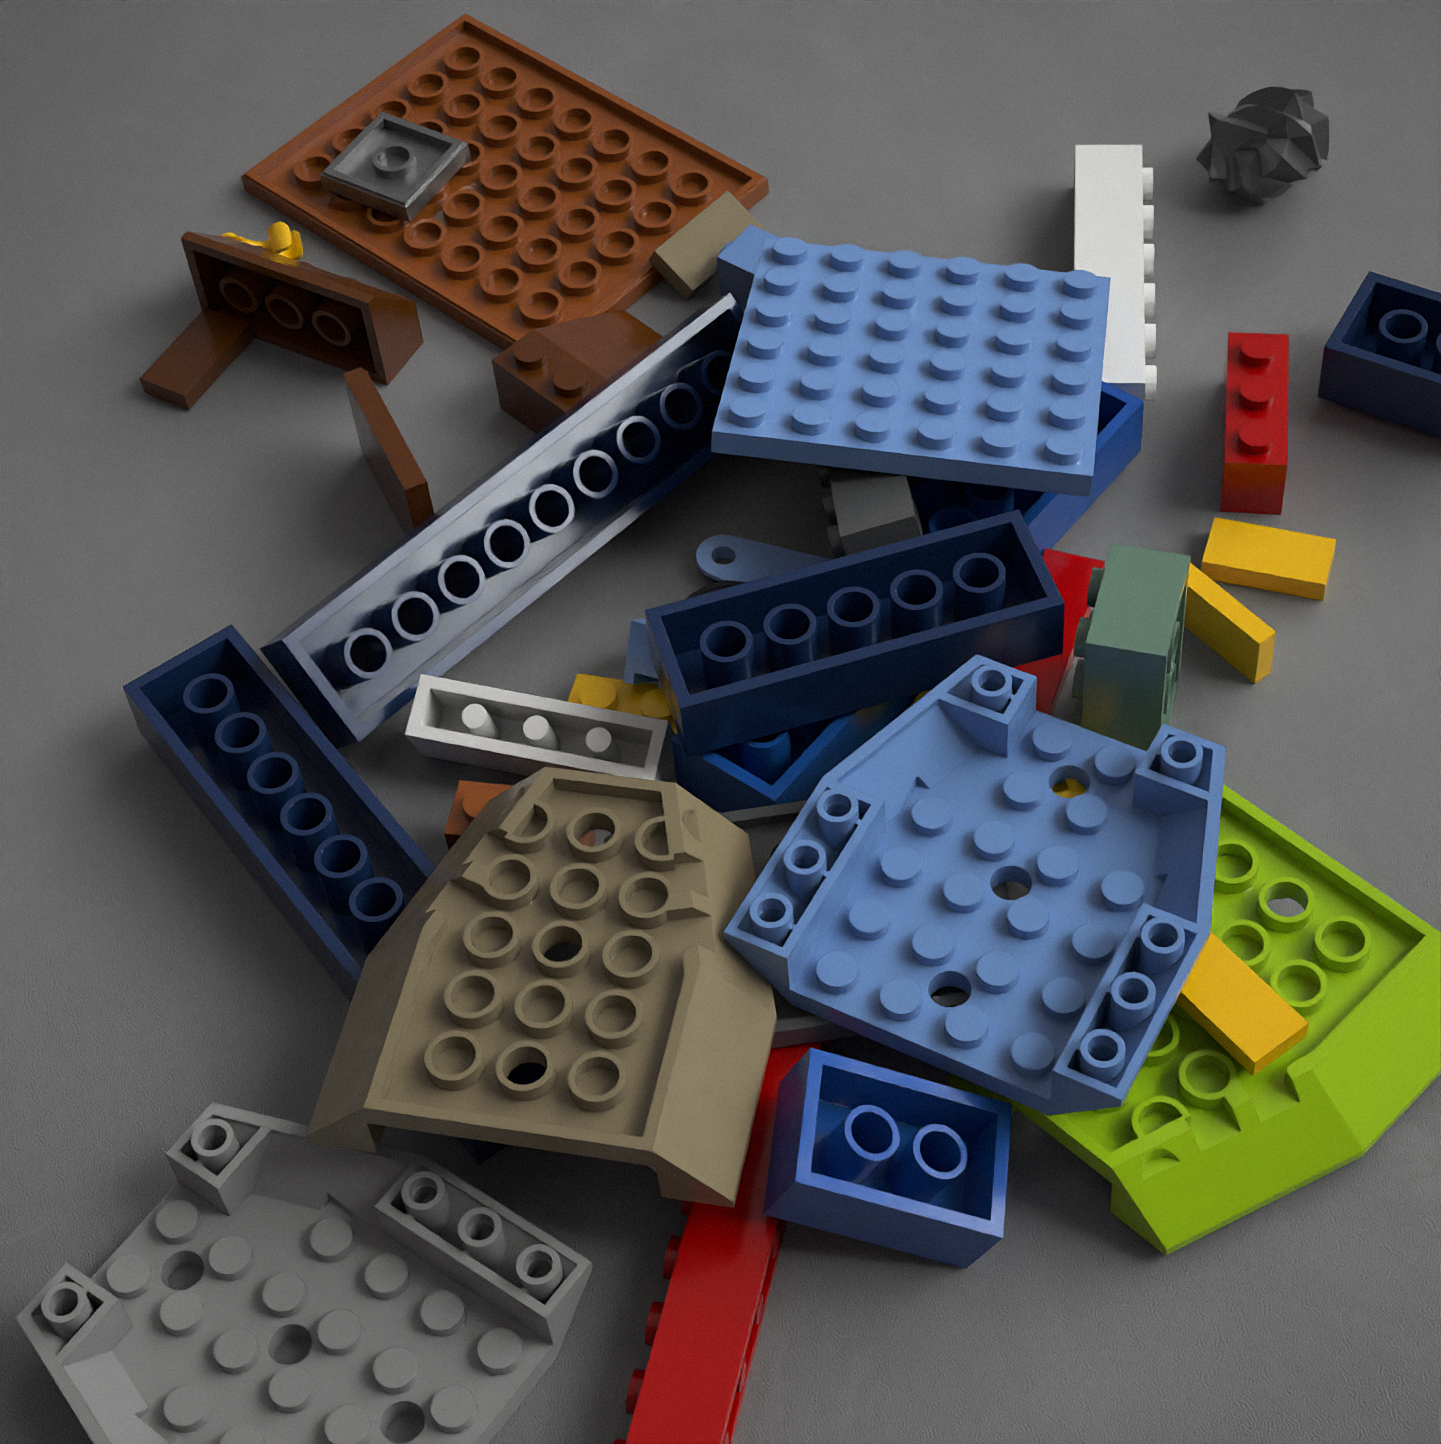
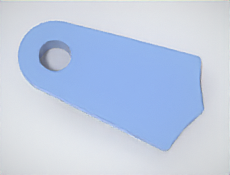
M731 535L709 537L699 545L696 551V564L699 570L707 577L719 582L726 580L751 582L831 560ZM720 558H727L733 562L721 565L714 561Z

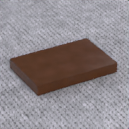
M359 367L343 373V378L362 454L406 536L434 514L428 483L367 370Z

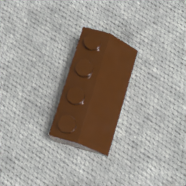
M186 231L180 238L201 309L203 310L205 307L250 323L254 338L348 372L362 367L363 370H367L371 380L387 386L424 342L415 301L409 300L400 294H392L360 283L356 279L346 278L314 267L307 262H300L271 252L264 247L253 246L230 237Z

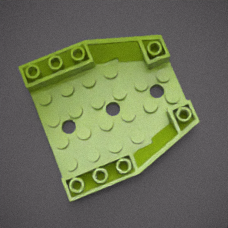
M1224 784L1210 931L1309 1023L1307 1036L1252 1076L1175 1002L1120 1107L1057 1115H1047L956 1075L950 1074L949 1084L953 1088L1012 1104V1114L1018 1109L1111 1182L1110 1212L1165 1256L1363 1157L1441 1074V932ZM1290 898L1298 902L1304 911L1296 916H1280L1271 911L1267 903L1273 899Z

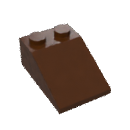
M624 310L533 329L492 359L500 407L535 434H538L663 336Z

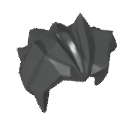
M1277 86L1266 87L1254 91L1241 99L1236 109L1230 112L1227 117L1218 113L1208 112L1211 138L1196 158L1208 172L1209 183L1220 181L1227 187L1229 192L1232 191L1241 198L1264 205L1266 202L1263 198L1272 199L1282 195L1292 186L1289 183L1306 179L1310 169L1322 168L1321 159L1327 160L1329 151V117L1314 109L1312 91L1303 89L1290 90Z

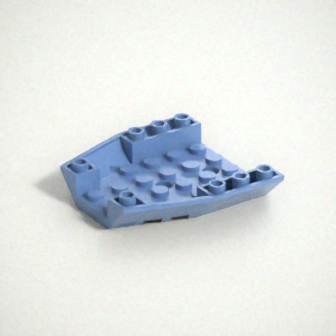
M976 654L821 778L724 930V939L770 982L792 1006L1042 1113L1057 1115L1120 1107L1210 936L1226 747L1162 724L1147 751L1141 750L1037 711V676ZM1065 779H1075L1087 791L1074 798H1064L1055 794L1051 788L1058 783L1065 782ZM1013 881L1024 885L1029 890V893L1016 900H1006L998 897L992 890L1000 883ZM952 986L965 991L969 998L962 1005L943 1007L935 1003L931 999V995L942 987Z

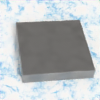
M381 112L320 174L322 188L326 191L410 222L471 156L467 142Z

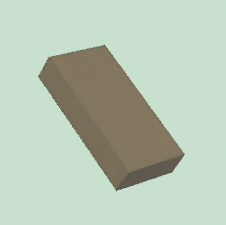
M727 190L659 246L648 261L687 301L718 275L716 266L717 256L728 242L736 239L750 224L764 231L766 229Z

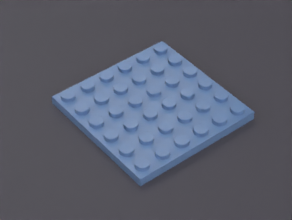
M785 237L778 240L764 239L712 429L711 452L1090 497L1094 474L1111 277L1096 276L1094 273L1085 270L1069 272L1040 270L1024 263L1012 264L1010 266L980 263L969 257H955L952 259L925 257L908 250L889 253L863 250L861 247L853 244H839L836 246L809 244L793 237Z

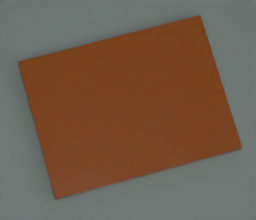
M466 13L241 176L245 191L503 350H506L536 328L619 310H627L665 279L648 261L653 252L728 190L747 210L769 194L768 178ZM381 112L467 142L471 158L410 222L322 188L320 174Z

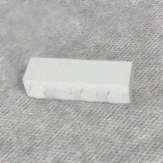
M421 674L405 732V736L423 756L525 776H531L544 767L671 782L674 769L671 739L676 734L667 720Z

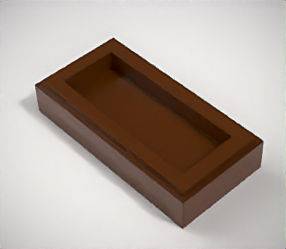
M205 307L141 376L140 381L144 392L189 410L254 339L251 324Z

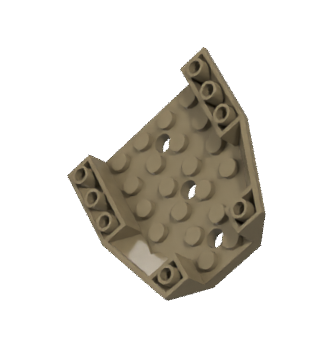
M544 767L489 800L367 956L305 1136L307 1143L377 1153L385 1127L388 1126L654 1166L657 1170L661 1197L734 1208L777 1024L772 984L724 939V930L756 882L749 834L677 783ZM602 829L613 834L608 842L599 846H586L578 842L580 837L585 836L591 830ZM569 942L581 948L575 957L563 962L551 961L544 957L545 952L558 943ZM523 1063H538L546 1068L544 1075L531 1084L519 1085L507 1079L509 1073Z

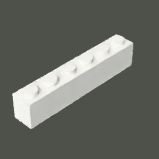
M1075 145L1073 270H1085L1094 273L1096 276L1111 277L1102 381L1143 401H1155L1156 365H1145V359H1155L1156 324H1145V318H1154L1155 283H1144V278L1154 277L1155 247L1154 244H1144V239H1153L1154 205H1143V201H1152L1153 168H1143L1142 145Z

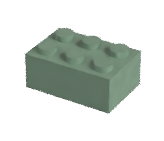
M1111 543L1105 569L1093 568L1088 587L1087 606L1094 607V610H1091L1089 618L1080 617L1074 643V656L1085 659H1078L1075 669L1072 698H1077L1073 711L1072 724L1144 751L1149 749L1161 725H1169L1180 677L1190 555Z

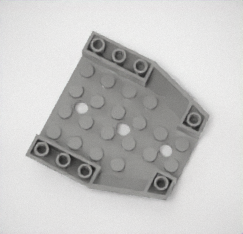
M212 1102L165 1153L178 1182L91 1278H88L66 1262L17 1315L16 1319L93 1444H489L557 1358L592 1271V1262L422 1153L380 1143L377 1153L307 1143L305 1136L308 1125ZM187 1264H197L204 1268L200 1280L192 1287L184 1290H174L167 1287L171 1274L179 1267ZM294 1337H303L312 1342L310 1352L302 1361L292 1365H282L274 1361L275 1352L284 1341ZM402 1414H417L425 1420L422 1432L410 1442L394 1443L385 1438L386 1429L390 1422Z

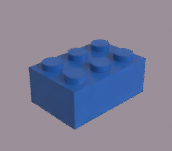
M810 1048L779 1082L763 1214L967 1269L1003 1239L1012 1104Z

